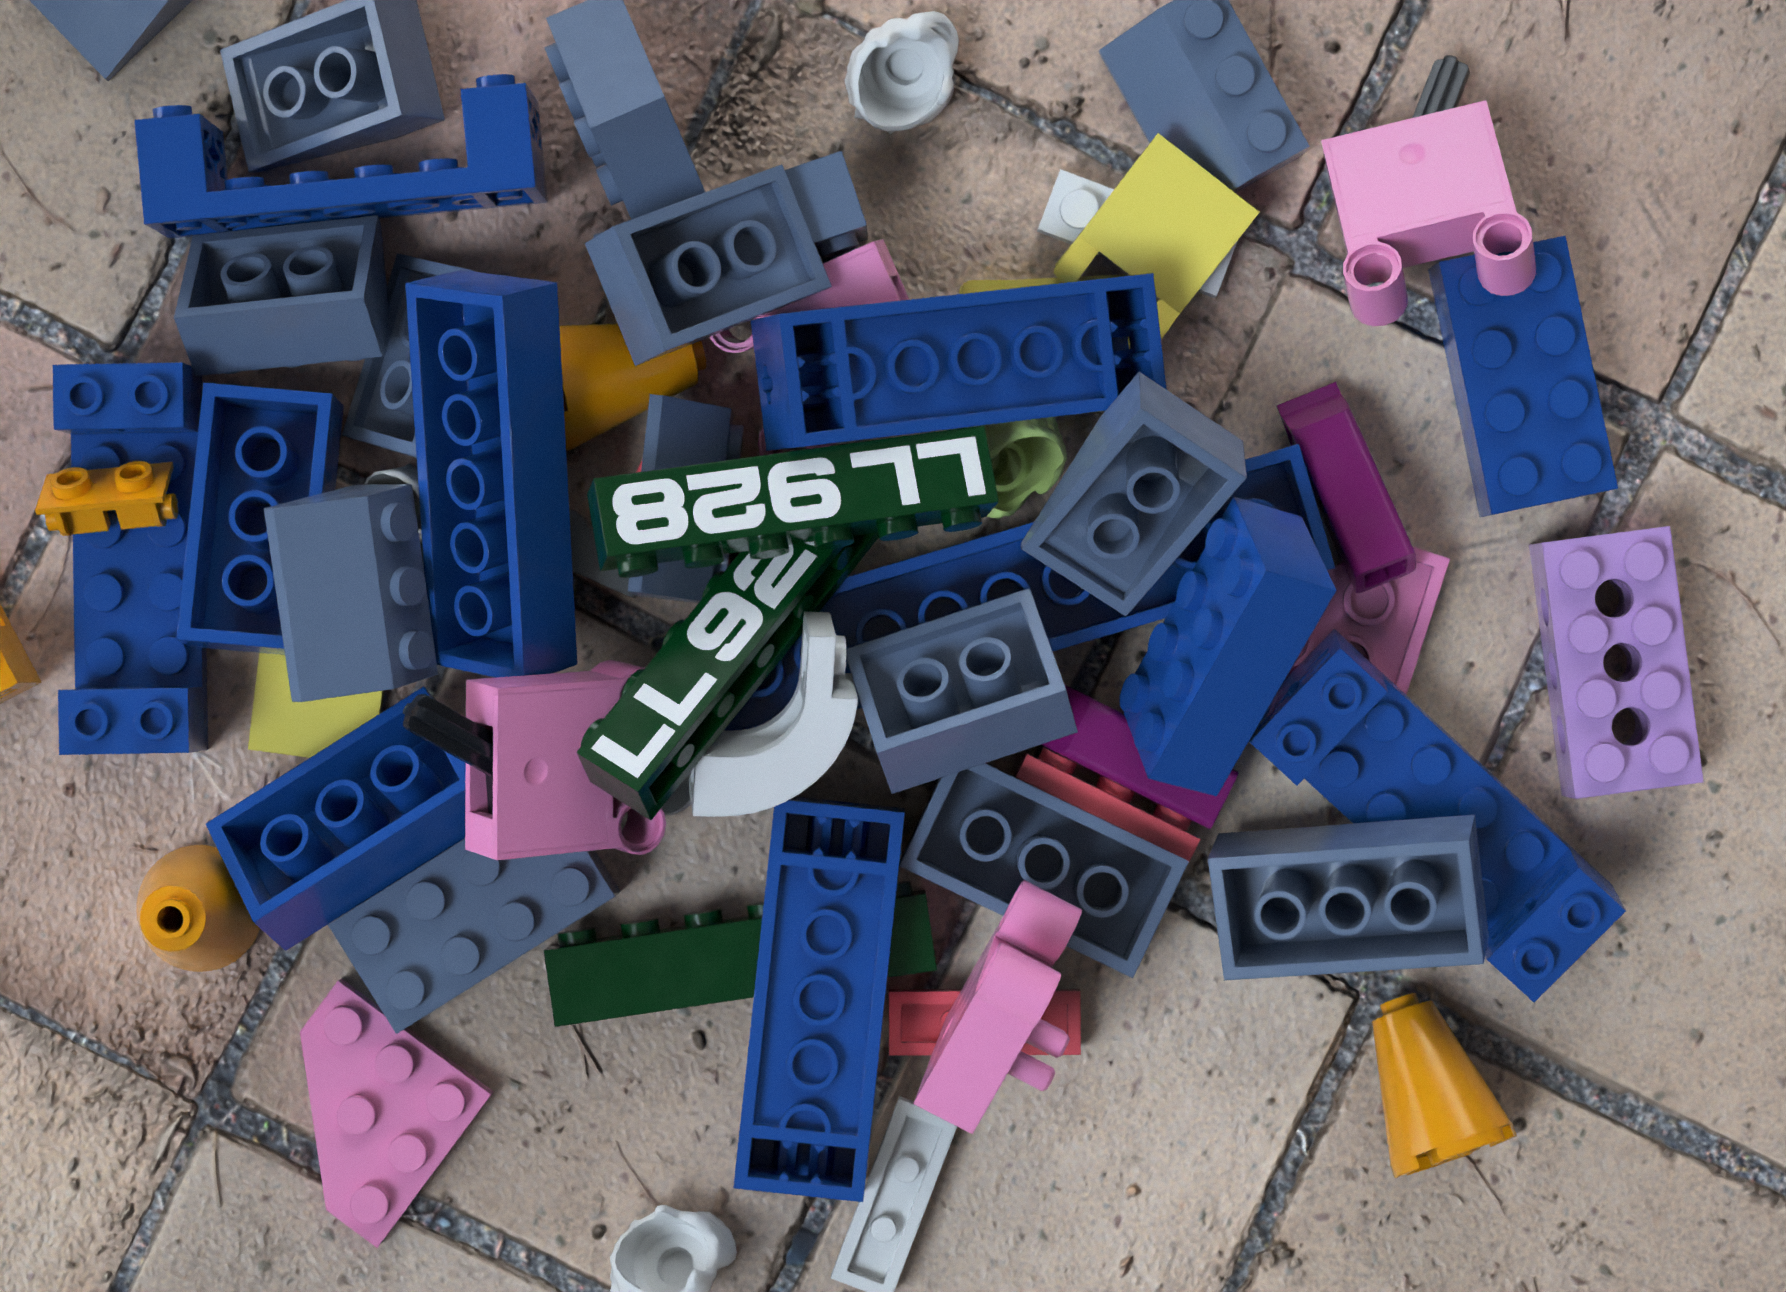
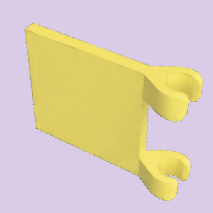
M1157 133L1085 228L1058 260L1054 268V274L1064 283L1076 282L1098 252L1102 253L1130 276L1153 273L1156 296L1159 297L1157 309L1162 339L1180 313L1260 211L1160 133Z
M259 653L248 750L310 758L382 713L384 691L305 702H292L285 655Z

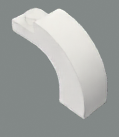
M804 612L799 681L794 695L785 708L774 718L759 726L745 730H724L692 769L689 778V793L693 816H740L770 809L802 793L814 784L837 759L852 730L857 711L858 696L852 674L845 673L846 638L845 636L835 634L830 612Z

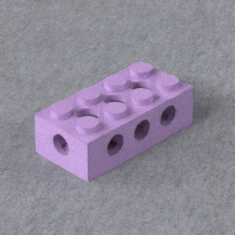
M1670 526L1530 544L1529 550L1561 795L1580 799L1703 783ZM1605 581L1615 587L1619 596L1618 606L1610 616L1602 614L1595 602L1596 591ZM1613 645L1619 646L1627 658L1626 670L1616 680L1608 676L1603 664L1606 652ZM1626 708L1634 717L1635 730L1630 739L1620 743L1613 735L1612 721L1620 710Z

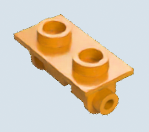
M133 461L120 467L93 470L72 467L54 474H47L35 508L36 515L45 514L48 530H59L62 536L109 531L111 525L107 513L109 510H116L121 530L166 526L168 519H177L178 517L176 495L174 493L166 494L174 468L173 462L149 464L145 461Z

